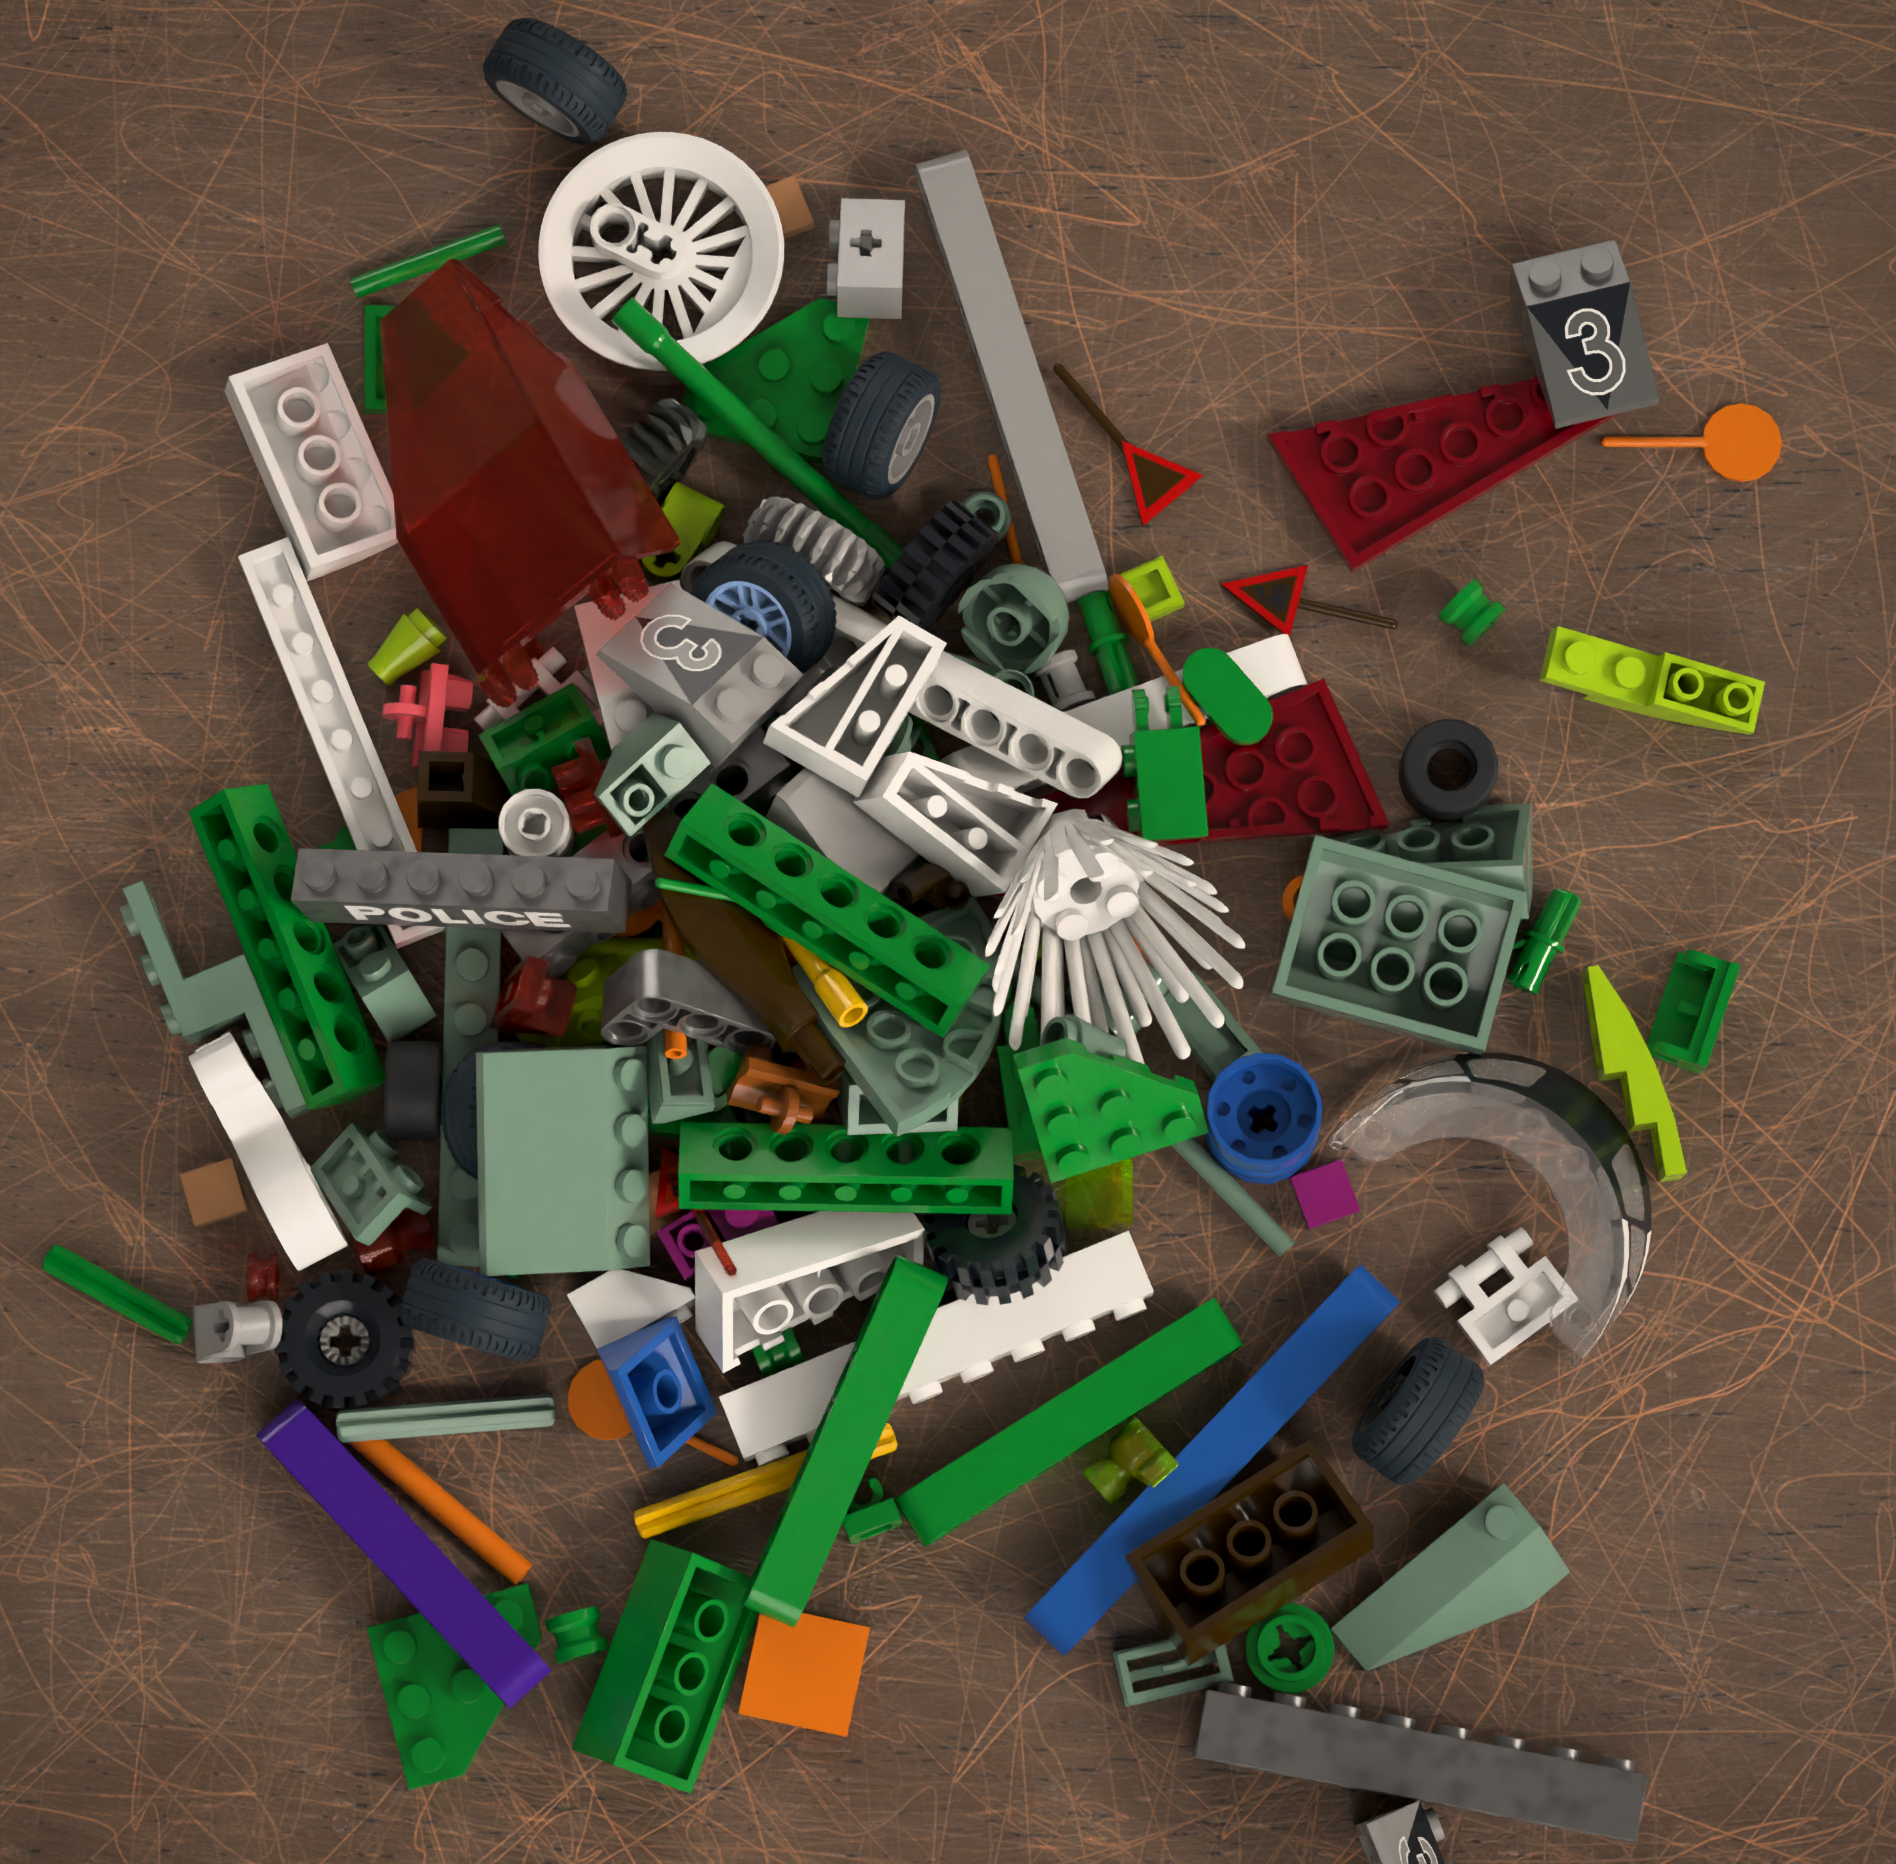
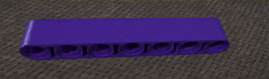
M298 1398L293 1400L256 1434L257 1438L509 1709L552 1671L530 1645Z

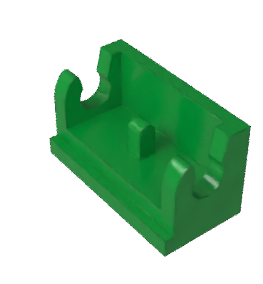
M1687 949L1686 954L1682 952L1676 954L1646 1043L1653 1059L1700 1075L1707 1067L1741 966L1740 964L1728 962L1691 949Z

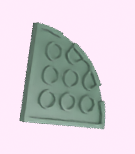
M973 896L969 898L967 904L960 910L954 911L945 907L944 909H939L919 917L928 925L991 965L973 998L943 1038L846 974L844 975L868 1007V1011L865 1017L857 1024L846 1028L841 1027L816 993L814 984L799 964L791 967L801 990L819 1012L816 1025L841 1056L844 1057L846 1060L845 1069L896 1137L921 1126L959 1098L980 1073L990 1056L998 1036L1003 1010L999 1015H994L993 1004L996 993L992 987V980L999 958V944L993 954L988 957L985 956L986 945L993 929L987 916Z

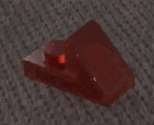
M528 955L504 976L490 1028L516 1033L555 1037L563 1036L567 1029L577 988L572 983L547 976L546 972L549 962Z

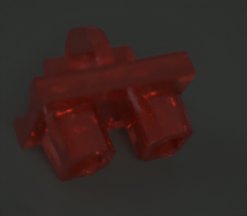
M589 737L573 742L579 758L552 767L551 770L576 833L578 834L605 824L611 839L625 834L594 795L607 763L601 767Z

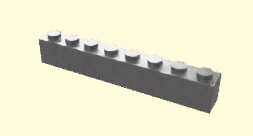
M1219 1682L1217 1692L1211 1690L1204 1692L1193 1758L1404 1799L1420 1800L1425 1803L1611 1839L1637 1842L1648 1775L1634 1772V1761L1602 1756L1601 1766L1579 1762L1581 1751L1547 1745L1546 1755L1524 1751L1525 1740L1500 1735H1492L1491 1744L1469 1740L1471 1730L1438 1724L1436 1734L1414 1730L1416 1719L1383 1713L1381 1723L1359 1719L1361 1709L1334 1703H1328L1327 1713L1305 1709L1306 1698L1273 1692L1272 1702L1250 1698L1252 1688L1225 1682Z

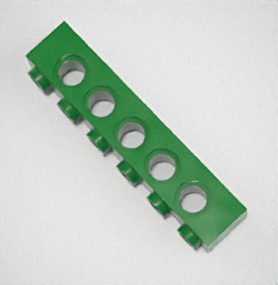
M713 783L682 819L664 855L942 1038L973 998L991 966Z
M268 784L221 790L188 811L306 1106L308 1110L353 1102L384 1084L385 1072L324 922H311L291 901L297 855Z
M681 1122L679 1209L1012 1215L1014 1180L1013 1128H992L988 1126L957 1127V1131L904 1133L896 1137L893 1133L847 1135L844 1125L820 1123L794 1124L792 1130L786 1135L774 1133L771 1130L770 1123Z

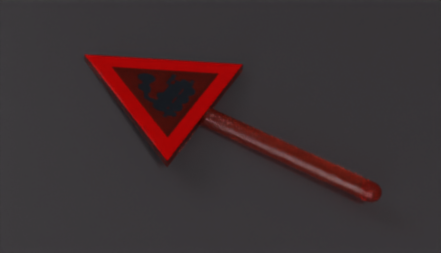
M662 1148L655 1219L682 1210L679 1209V1156L665 1148ZM690 1209L727 1275H736L737 1269L704 1210Z

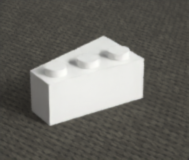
M901 616L896 617L849 657L844 665L824 682L821 681L809 691L808 695L785 715L782 714L769 726L763 743L859 798L938 663L947 643Z

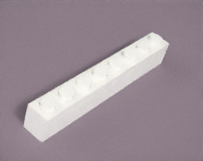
M1129 1231L1063 1257L1064 1263L1060 1271L1050 1269L1052 1281L1045 1287L1041 1286L1038 1282L1032 1285L1034 1294L1023 1299L1019 1291L1010 1294L1012 1303L1000 1305L998 1296L990 1297L988 1305L976 1304L975 1296L971 1294L966 1301L959 1299L937 1308L896 1401L908 1396L912 1404L925 1401L942 1393L943 1390L940 1383L960 1375L963 1383L974 1381L994 1372L991 1362L1012 1355L1015 1363L1045 1351L1042 1342L1063 1334L1065 1342H1069L1095 1331L1096 1328L1093 1321L1113 1313L1116 1321H1121L1145 1311L1147 1308L1144 1300L1151 1298L1154 1291ZM855 1342L719 1396L745 1462L756 1458L760 1467L788 1456L787 1445L804 1438L808 1439L809 1444L811 1443Z

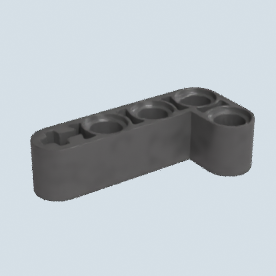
M660 949L640 951L609 976L603 984L601 1036L607 1042L614 1045H640L648 1041L662 1028L742 1055L753 1044L767 1047L775 1055V1063L790 1067L794 1060L800 1059L793 1048L783 1052L767 1025L755 1011L732 989L696 960Z

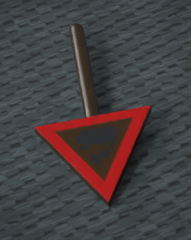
M1308 565L1220 584V586L1280 633L1288 634L1289 638L1297 608L1387 629H1396L1398 627V621L1392 618L1300 598Z

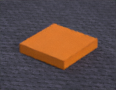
M802 1613L797 1624L792 1628L759 1614L738 1714L847 1737L870 1627Z

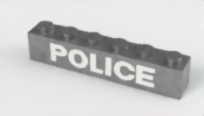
M299 848L291 901L311 922L625 933L632 880L615 859Z

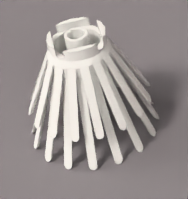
M1071 809L1051 815L1027 857H1025L993 917L999 919L985 950L986 957L994 953L1013 913L992 980V987L996 993L993 1011L994 1015L997 1016L1002 1012L1026 926L1009 1034L1011 1048L1016 1051L1022 1042L1043 927L1041 1039L1047 1023L1054 1017H1063L1065 1015V947L1075 1016L1108 1033L1095 968L1096 964L1118 1036L1126 1043L1125 1058L1145 1064L1119 982L1128 999L1137 1024L1141 1027H1148L1152 1022V1015L1141 992L1142 989L1175 1055L1179 1059H1186L1191 1053L1190 1046L1135 941L1179 1003L1186 1002L1190 996L1215 1028L1223 1026L1224 1015L1144 909L1202 967L1208 970L1215 969L1236 989L1243 987V979L1221 955L1144 881L1184 908L1234 947L1239 949L1245 948V943L1239 934L1225 925L1217 915L1179 888L1218 912L1226 913L1229 912V909L1218 899L1211 896L1217 894V890L1211 883L1161 858L1164 857L1185 866L1194 864L1186 856L1161 847L1156 842L1120 830L1111 818L1102 814L1104 822L1097 819H1088L1085 810Z

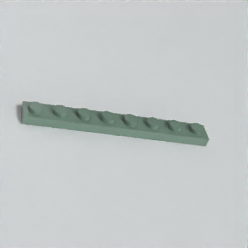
M449 828L448 853L505 855V844L499 829ZM446 927L442 1101L446 1084L449 1082V1077L453 1074V1069L457 1067L459 1061L465 1055H468L469 1052L482 1045L500 1042L503 934L499 929ZM441 1120L437 1261L452 1266L479 1267L478 1180L468 1175L455 1162V1158L451 1155V1150L447 1147Z

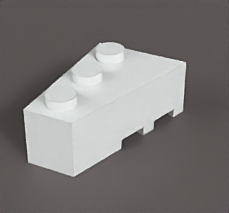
M912 752L882 757L859 798L855 796L852 801L928 862L946 869L955 881L966 883L973 897L1000 894L1007 891L1025 857H1027L1058 804L1044 798L1036 799L1013 791L1014 788L1001 783L993 784L970 776L967 771Z

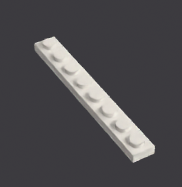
M289 537L238 556L242 570L356 850L417 852ZM387 925L396 949L446 930V927Z

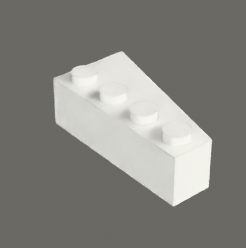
M819 1211L695 1251V1331L722 1373L740 1365L738 1356L758 1345H761L764 1351L784 1342L785 1340L781 1333L784 1330L792 1328L809 1318L816 1325L832 1317L833 1311L838 1308L841 1302L854 1295L859 1301H862L877 1293L892 1260L897 1254L923 1265L924 1227L914 1213Z

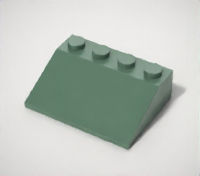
M1315 835L1270 999L1481 1056L1487 1046L1527 892Z
M602 1043L477 1052L476 1098L480 1275L501 1276L609 1271L650 1266L647 1046H619Z

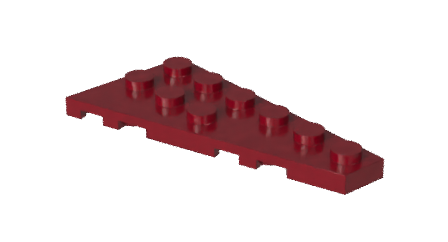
M1535 375L1533 379L1501 386L1499 383L1480 387L1479 391L1456 396L1449 394L1371 411L1369 415L1337 422L1330 420L1317 423L1315 427L1292 432L1285 430L1268 434L1267 440L1348 569L1353 573L1619 414L1555 429L1537 375Z
M1324 678L1269 701L1273 713L1272 723L1266 736L1257 743L1251 745L1232 743L1223 736L1215 725L1199 730L1208 836L1197 839L1161 841L1156 843L1161 847L1388 829L1390 825ZM1121 766L1117 774L1096 794L1089 798H1077L1057 790L1038 799L1044 798L1058 803L1052 815L1071 809L1085 810L1088 819H1097L1104 822L1102 814L1111 818L1120 830L1128 832L1126 799H1134L1133 777L1124 778ZM1128 832L1138 836L1137 832Z

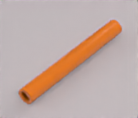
M386 1439L348 1442L352 1448L514 1586L518 1585L531 1570L533 1564Z

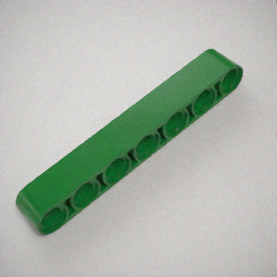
M898 1254L892 1260L752 1574L743 1597V1607L792 1628L797 1624L939 1306L947 1285L948 1276Z
M1213 1298L926 1478L894 1501L922 1546L927 1547L1222 1361L1245 1344L1216 1298Z

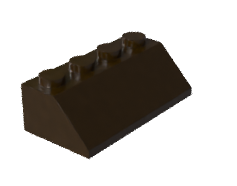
M1310 1439L1125 1555V1560L1158 1623L1187 1665L1190 1666L1373 1550V1525Z

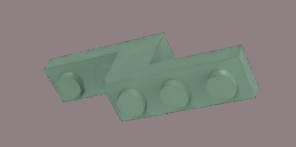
M143 880L123 888L122 890L128 904L120 907V911L130 935L135 937L141 934L148 954L140 956V960L152 987L161 983L169 1003L160 1006L172 1036L182 1033L183 1038L191 1046L249 1022L250 1027L241 1030L253 1060L263 1057L270 1077L263 1079L262 1083L276 1109L284 1107L285 1112L291 1119L312 1111L308 1110L245 954L186 978L150 889Z

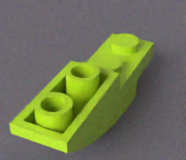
M1560 626L1551 629L1539 681L1582 693V699L1668 721L1749 735L1753 734L1765 685V681L1665 652L1655 655Z

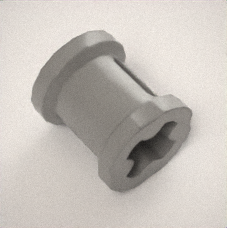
M1066 650L1055 654L1044 666L1033 672L1035 678H1041L1052 707L1062 712L1096 701L1093 691H1086L1075 663L1078 656L1075 650Z

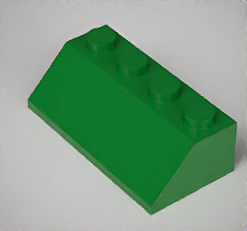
M650 1539L572 1750L691 1794L758 1616L757 1612L742 1606L743 1597L751 1577L695 1553Z

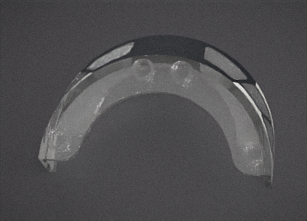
M1484 1052L1481 1056L1470 1053L1458 1054L1431 1061L1401 1075L1381 1089L1334 1134L1329 1145L1338 1152L1345 1144L1363 1160L1378 1163L1386 1161L1395 1154L1425 1141L1449 1137L1471 1138L1486 1141L1507 1149L1529 1164L1551 1189L1558 1202L1566 1226L1568 1240L1566 1272L1558 1297L1551 1308L1549 1321L1556 1337L1572 1351L1564 1360L1573 1367L1585 1357L1625 1308L1641 1277L1649 1251L1652 1230V1207L1649 1185L1644 1166L1628 1132L1613 1111L1581 1082L1559 1069L1523 1056Z

